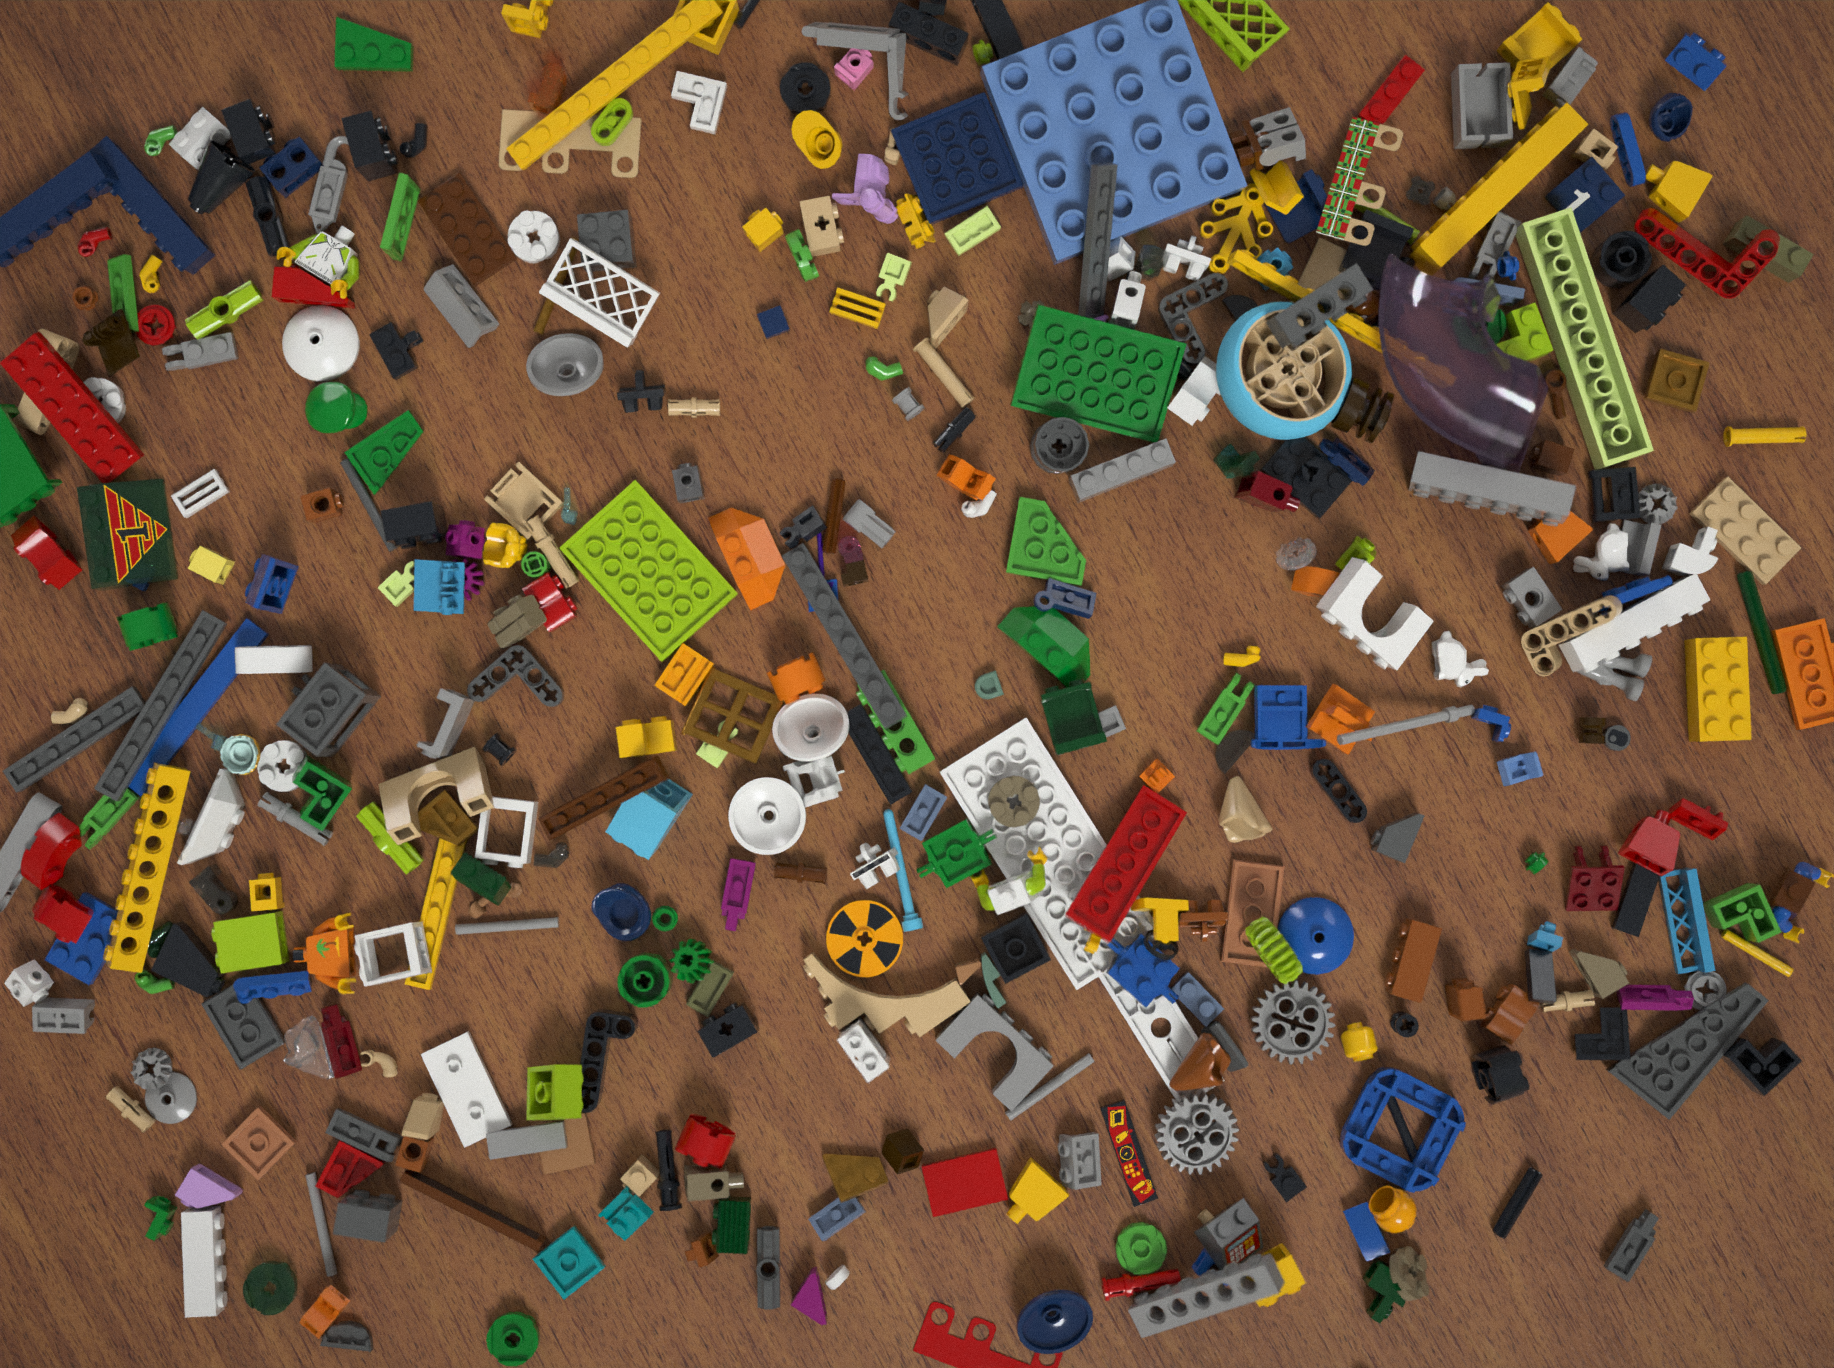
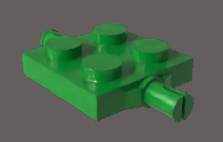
M967 818L924 841L922 845L928 854L929 863L916 869L917 873L926 870L919 874V877L923 878L935 872L941 878L945 887L948 888L988 867L992 862L985 851L984 844L997 839L996 833L993 834L995 831L991 828L989 831L979 835L974 831Z

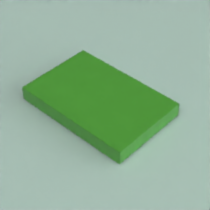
M403 173L398 175L380 248L388 256L397 261L403 260L421 191L410 176Z

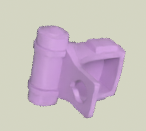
M858 154L854 193H833L832 198L841 205H862L866 212L873 214L878 221L886 224L893 223L898 217L896 214L897 208L889 199L885 198V186L889 184L888 167L877 156Z

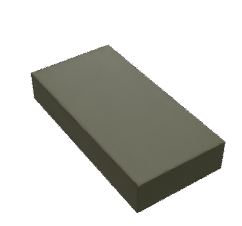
M713 960L714 963L708 966L711 973H704V980L699 981L686 1003L687 1006L706 1017H709L734 974V971Z

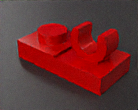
M1684 798L1673 805L1668 811L1672 815V820L1712 841L1725 832L1728 827V822L1722 820V812L1713 815L1710 813V806L1703 809Z

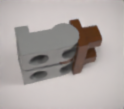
M1290 107L1255 118L1250 122L1249 120L1241 121L1242 130L1229 133V138L1233 149L1236 150L1240 167L1253 164L1257 171L1263 169V165L1271 166L1279 160L1294 157L1296 161L1306 159L1305 138Z

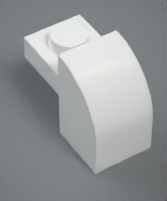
M1711 527L1699 529L1692 547L1682 543L1671 545L1662 569L1679 576L1701 574L1711 569L1718 560L1717 557L1709 554L1717 544V538L1715 537L1718 530Z

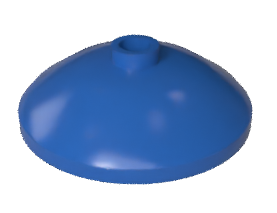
M1320 897L1301 899L1289 906L1279 920L1277 929L1301 962L1304 973L1316 975L1331 972L1344 963L1352 950L1354 930L1351 920L1339 905L1328 899ZM1316 933H1321L1323 936L1320 942H1316L1314 939Z

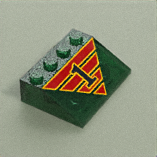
M164 479L101 483L77 487L91 589L106 591L132 587V585L178 580Z

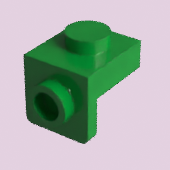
M154 1196L144 1204L146 1208L157 1213L145 1237L153 1241L169 1233L174 1224L171 1219L177 1210V1207L172 1205L169 1199L163 1196Z

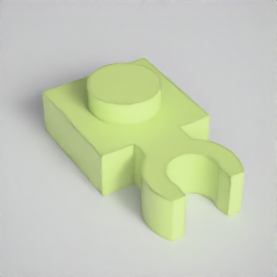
M887 253L879 277L885 279V282L878 287L876 295L881 297L882 292L885 289H889L891 292L889 300L893 302L897 296L896 284L904 286L912 262Z
M414 561L407 563L403 574L396 570L378 587L396 607L414 592V586L411 584L414 582V575L412 574Z
M725 720L722 721V722L720 723L719 727H718V732H719V733H720V730H721V728H722V726H723ZM737 728L730 734L729 739L736 737L738 734ZM704 742L696 754L718 768L728 752Z

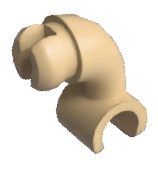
M370 1049L361 1053V1055L367 1054L370 1056V1062L361 1064L363 1067L378 1062L383 1069L384 1077H395L397 1075L396 1067L398 1066L396 1061L388 1054L375 1052Z

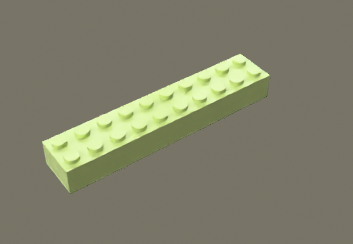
M1570 207L1522 223L1517 228L1516 238L1559 366L1566 376V386L1594 469L1599 470L1654 451L1572 208Z

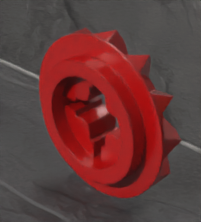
M149 305L138 312L139 331L135 333L141 341L155 346L165 345L166 341L173 338L172 334L177 327L174 321L175 317L167 308L160 305ZM158 318V322L164 325V327L157 328L154 333V329L146 324H154Z

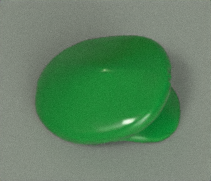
M325 382L317 385L309 393L305 403V415L308 423L313 429L321 433H337L345 429L356 428L363 424L367 418L368 408L365 400L359 394L352 392L343 383Z

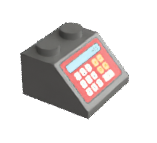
M1244 1198L1228 1206L1194 1232L1219 1270H1223L1226 1265L1232 1262L1244 1263L1263 1248L1259 1220Z

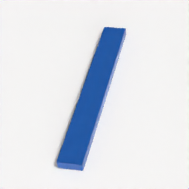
M245 619L174 711L129 785L130 789L139 796L147 793L149 784L146 783V775L148 769L153 768L154 762L169 765L238 674H236L235 647L261 646L269 635L265 630L252 620Z

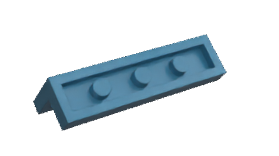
M1689 867L1674 869L1662 877L1659 876L1658 881L1676 974L1695 971L1705 973L1715 971L1697 869ZM1678 875L1680 885L1674 893L1667 887L1666 877ZM1676 899L1684 904L1685 910L1680 917L1674 915L1671 909ZM1681 924L1689 930V936L1684 943L1678 940L1676 936V931ZM1685 950L1693 954L1695 965L1682 967L1681 956Z

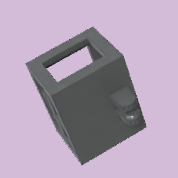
M324 663L313 678L307 674L303 675L301 679L307 684L303 690L296 686L292 689V693L297 698L276 725L315 756L334 757L381 698V695L344 666ZM362 703H367L334 745H329Z

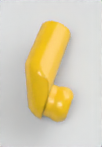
M152 254L139 273L142 286L149 293H155L159 290L160 283L156 272L163 262Z
M1248 646L1246 648L1247 654L1225 652L1224 665L1245 667L1256 663L1261 657L1259 656L1260 648Z

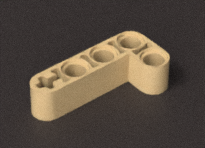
M46 329L38 330L72 369L79 353V344ZM24 392L18 407L20 414L14 417V423L18 427L42 435L47 431L50 422Z
M1605 596L1544 622L1537 627H1533L1524 633L1521 638V644L1535 673L1540 676H1549L1559 669L1562 664V658L1556 644L1610 622L1622 612L1621 601L1615 596ZM1610 606L1612 608L1610 612L1606 611L1599 616L1597 614V611L1603 607ZM1580 613L1587 616L1588 625H1583L1579 622L1578 615ZM1555 624L1563 626L1564 635L1556 633ZM1532 634L1540 637V645L1533 643L1531 639ZM1543 657L1551 660L1552 668L1544 666L1542 662Z

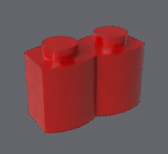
M547 572L523 587L522 590L525 596L533 595L539 604L538 608L542 609L547 618L544 626L548 632L552 633L576 618L577 614L575 611L578 607L570 596L566 598L561 589L564 588V585L557 575L552 576L551 573Z

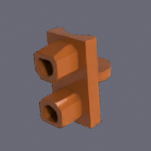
M1190 900L1188 901L1189 910L1181 912L1178 924L1179 927H1191V935H1200L1201 942H1207L1208 935H1217V927L1225 926L1226 921H1228V913L1224 912L1221 900L1207 901V912L1198 913L1197 901Z

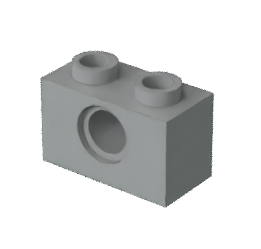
M1534 567L1525 569L1501 585L1504 589L1503 595L1511 605L1514 604L1518 610L1517 616L1525 626L1528 625L1529 628L1539 626L1563 610ZM1527 592L1534 596L1532 606L1528 605L1525 601Z

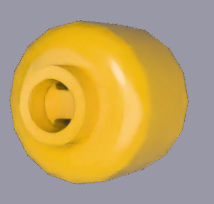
M1362 1022L1347 1025L1348 1030L1341 1034L1346 1057L1353 1058V1062L1374 1058L1373 1054L1378 1050L1373 1029L1368 1026L1363 1027Z

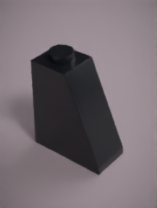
M183 921L174 923L151 971L205 997L219 993L225 984V979H223L225 973H220L215 957L187 923Z

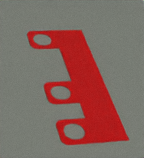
M932 1302L930 1304L913 1349L914 1352L956 1368H1058L1063 1355L1062 1352L1055 1353V1362L1050 1366H1044L1039 1360L1040 1353L1035 1352L1029 1365L989 1350L996 1332V1326L978 1317L971 1320L964 1340L952 1336L948 1332L955 1311L952 1307L939 1302ZM941 1308L947 1312L948 1320L945 1324L936 1325L932 1321L931 1315L934 1310ZM983 1324L988 1327L989 1336L986 1340L979 1341L974 1338L973 1329L976 1325Z

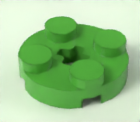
M797 229L785 235L803 280L806 282L819 277L815 264H809L813 258L807 244L801 245L805 241L800 230Z

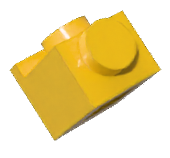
M274 873L258 874V879L249 880L251 911L273 910L285 907L282 897L281 877H274ZM268 886H270L271 895L266 893Z

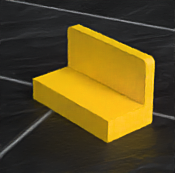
M1281 160L1267 174L1256 171L1254 168L1249 172L1265 204L1285 215L1304 197L1287 163Z

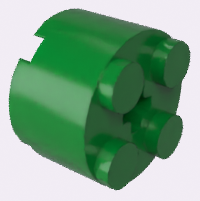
M168 602L116 617L129 651L145 648L155 643L178 637V629Z
M640 953L629 959L622 966L618 975L617 985L621 996L634 1006L646 1008L656 1005L669 993L673 983V974L670 965L662 956L654 953ZM644 974L651 979L648 986H646L645 982H640V978Z

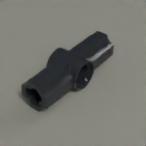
M266 176L253 177L245 182L254 209L253 217L259 224L268 255L270 257L277 256L279 248L290 247L283 225V215L278 210L268 178ZM273 212L272 218L269 221H264L266 213Z

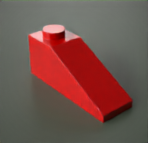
M291 264L290 267H285L284 265L283 267L274 266L271 297L278 302L355 309L353 301L347 297L342 299L337 291L332 295L331 287L299 269L298 265Z

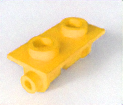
M904 194L905 198L897 200L895 208H897L902 224L912 222L911 226L905 228L911 245H915V248L918 249L925 245L924 241L936 242L933 236L935 233L934 228L926 220L919 198L916 195Z

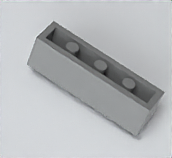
M1163 439L1071 475L1068 480L1077 503H1080L1172 467L1176 461L1167 439Z

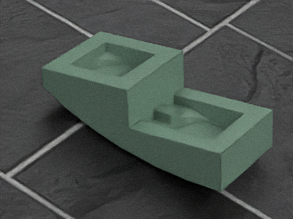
M984 952L981 954L984 981L997 1008H1000L1006 1004V1000L993 980L1001 975L987 953Z

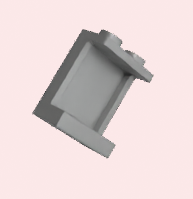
M441 688L437 698L451 705L434 743L418 741L416 745L423 749L422 754L434 759L436 757L442 759L443 756L452 755L475 702L470 697L454 690Z

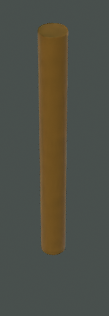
M572 247L569 253L571 264L577 252L575 247ZM565 260V262H564V264H563L562 267H566V266H567L566 260ZM568 269L559 271L555 281L563 285ZM548 298L545 300L533 330L541 335L544 333L555 306V302Z

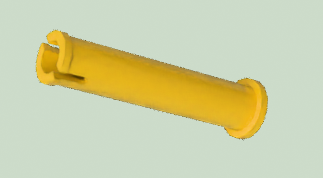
M1727 426L1724 430L1723 441L1726 447H1730L1732 444L1804 443L1806 439L1801 437H1806L1807 433L1803 426L1733 429L1731 426Z

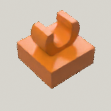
M1156 758L1138 777L1158 794L1175 776Z

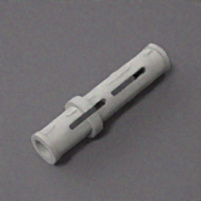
M268 792L262 797L271 804L260 799L258 807L277 816L276 819L278 821L287 822L323 846L329 841L320 836V834L331 839L332 831L326 828L321 831L302 820L300 812L292 808L293 805L287 802L285 804Z

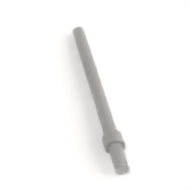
M1473 705L1458 708L1455 706L1446 707L1440 712L1340 734L1337 736V742L1339 745H1344L1443 721L1450 723L1458 721L1460 717L1473 715L1475 708Z

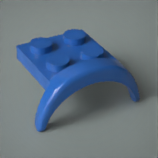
M1307 685L1254 686L1255 739H1251V748L1289 750L1326 746L1325 739H1308L1306 728Z

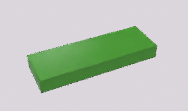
M122 254L107 260L112 311L115 313L122 309L128 321L130 331L134 333L139 331L132 260L131 255Z

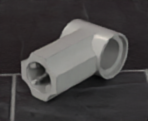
M858 499L842 519L859 533L862 532L882 549L896 531L877 517L876 513L868 505Z

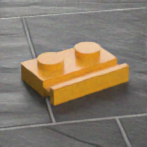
M682 643L654 686L684 706H687L714 663Z

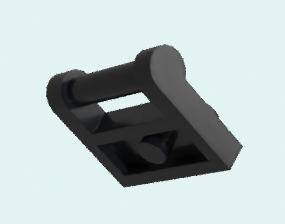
M1636 467L1587 471L1592 489L1594 514H1591L1592 522L1640 518ZM1601 478H1608L1611 512L1604 513Z

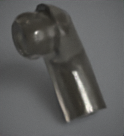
M559 842L555 846L556 849L549 855L535 853L534 866L559 867L569 857V845L565 842Z

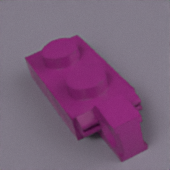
M730 858L721 906L722 915L727 916L725 930L736 931L738 919H745L756 862Z
M1627 984L1616 991L1620 1007L1623 1010H1690L1694 1000L1692 991H1676L1671 989L1670 985Z

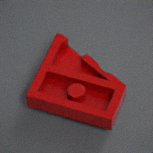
M339 1140L315 1187L339 1198L382 1167L386 1161Z

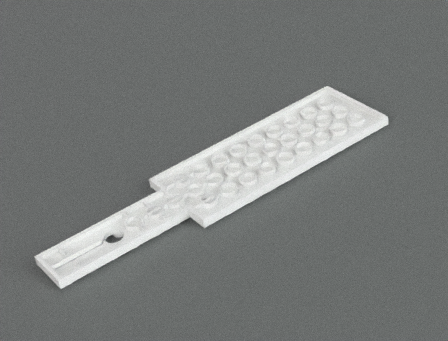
M1024 718L940 771V774L977 833L981 835L991 828L995 831L993 834L996 833L997 839L985 845L1006 879L1032 869L1034 864L1027 856L1029 850L1035 855L1038 852V847H1040L1047 856V862L1044 864L1046 882L1043 890L1044 893L1023 906L1075 989L1078 990L1099 977L1178 1102L1181 1101L1182 1093L1188 1099L1190 1098L1191 1091H1194L1197 1097H1199L1202 1091L1206 1093L1214 1088L1175 1091L1170 1087L1169 1083L1198 1040L1195 1032L1176 1002L1171 1004L1162 994L1155 997L1147 1007L1140 1004L1106 973L1114 964L1117 954L1102 939L1097 952L1092 954L1084 951L1091 933L1085 931L1083 927L1064 916L1106 847V843L1028 719ZM1020 776L1029 780L1038 790L1040 799L1039 810L1034 819L1028 824L1019 827H1007L996 821L991 814L988 805L989 792L993 785L1002 778ZM1014 794L1013 797L1007 798L1006 802L1010 803L1009 808L1014 809L1015 806L1021 805V801L1018 800L1019 795ZM1130 908L1114 938L1125 947L1131 944L1139 934L1145 937L1148 931L1154 930L1151 914L1144 911H1131ZM1154 935L1148 936V940L1151 943L1154 942ZM1157 1018H1165L1170 1022V1032L1165 1037H1156L1151 1032V1024Z

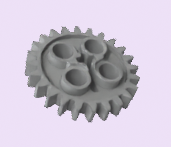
M1297 980L1292 981L1291 986L1288 983H1282V988L1273 983L1274 991L1272 993L1264 989L1266 998L1257 997L1261 1006L1252 1007L1258 1013L1257 1016L1250 1017V1020L1257 1023L1251 1030L1259 1032L1254 1040L1256 1042L1264 1041L1260 1049L1264 1051L1270 1048L1268 1056L1271 1058L1278 1053L1277 1060L1281 1063L1285 1057H1287L1290 1065L1293 1064L1294 1058H1297L1298 1062L1303 1064V1056H1307L1312 1061V1052L1315 1051L1321 1055L1322 1052L1319 1046H1329L1324 1040L1325 1037L1334 1036L1328 1031V1028L1335 1027L1336 1024L1328 1019L1334 1017L1335 1014L1326 1011L1330 1008L1331 1003H1322L1326 995L1320 993L1316 996L1318 988L1315 986L1308 991V983L1305 981L1300 987ZM1283 999H1289L1291 1003L1290 1008L1285 1012H1281L1279 1010V1003ZM1310 1007L1314 1008V1017L1311 1020H1305L1303 1017L1304 1011ZM1276 1013L1289 1019L1295 1017L1300 1023L1314 1026V1030L1310 1031L1295 1024L1291 1026L1283 1020L1271 1017V1014ZM1277 1023L1281 1024V1034L1272 1036L1270 1032L1271 1027ZM1300 1032H1305L1307 1036L1306 1041L1300 1045L1296 1044V1035Z
M1191 1091L1190 1098L1187 1099L1182 1093L1180 1102L1174 1098L1172 1099L1174 1105L1172 1108L1164 1106L1167 1114L1158 1115L1163 1123L1155 1124L1159 1133L1154 1134V1137L1159 1142L1156 1146L1159 1151H1162L1163 1159H1168L1171 1167L1176 1165L1179 1172L1186 1167L1190 1175L1194 1168H1196L1198 1173L1202 1174L1203 1167H1207L1212 1172V1164L1215 1163L1221 1167L1219 1159L1229 1160L1226 1152L1227 1150L1235 1151L1231 1142L1238 1141V1138L1233 1133L1238 1132L1239 1128L1234 1124L1237 1119L1234 1114L1231 1115L1233 1111L1229 1106H1225L1226 1103L1222 1098L1217 1101V1097L1213 1093L1207 1098L1204 1091L1197 1097L1195 1092ZM1205 1112L1202 1118L1195 1119L1198 1113ZM1184 1127L1181 1133L1174 1134L1177 1128ZM1213 1132H1219L1215 1138H1209ZM1192 1147H1198L1194 1153H1188Z

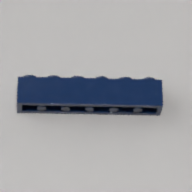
M105 136L89 150L103 155L119 180L112 186L110 193L115 197L119 195L123 200L121 203L122 207L131 216L135 214L140 219L138 225L148 235L152 233L157 238L154 243L164 253L169 252L174 257L171 262L181 272L186 270L194 275L216 256L116 142Z
M88 151L0 217V267L11 265L14 262V258L19 254L30 251L34 247L33 244L38 240L50 236L53 233V229L57 226L69 222L73 218V214L92 205V200L112 190V186L119 180L103 155Z

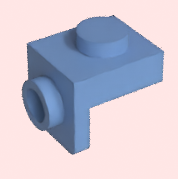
M1537 752L1518 754L1497 761L1503 786L1543 776Z

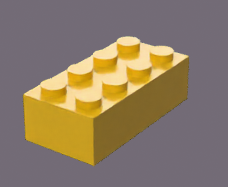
M1747 637L1694 638L1684 640L1689 742L1752 740Z

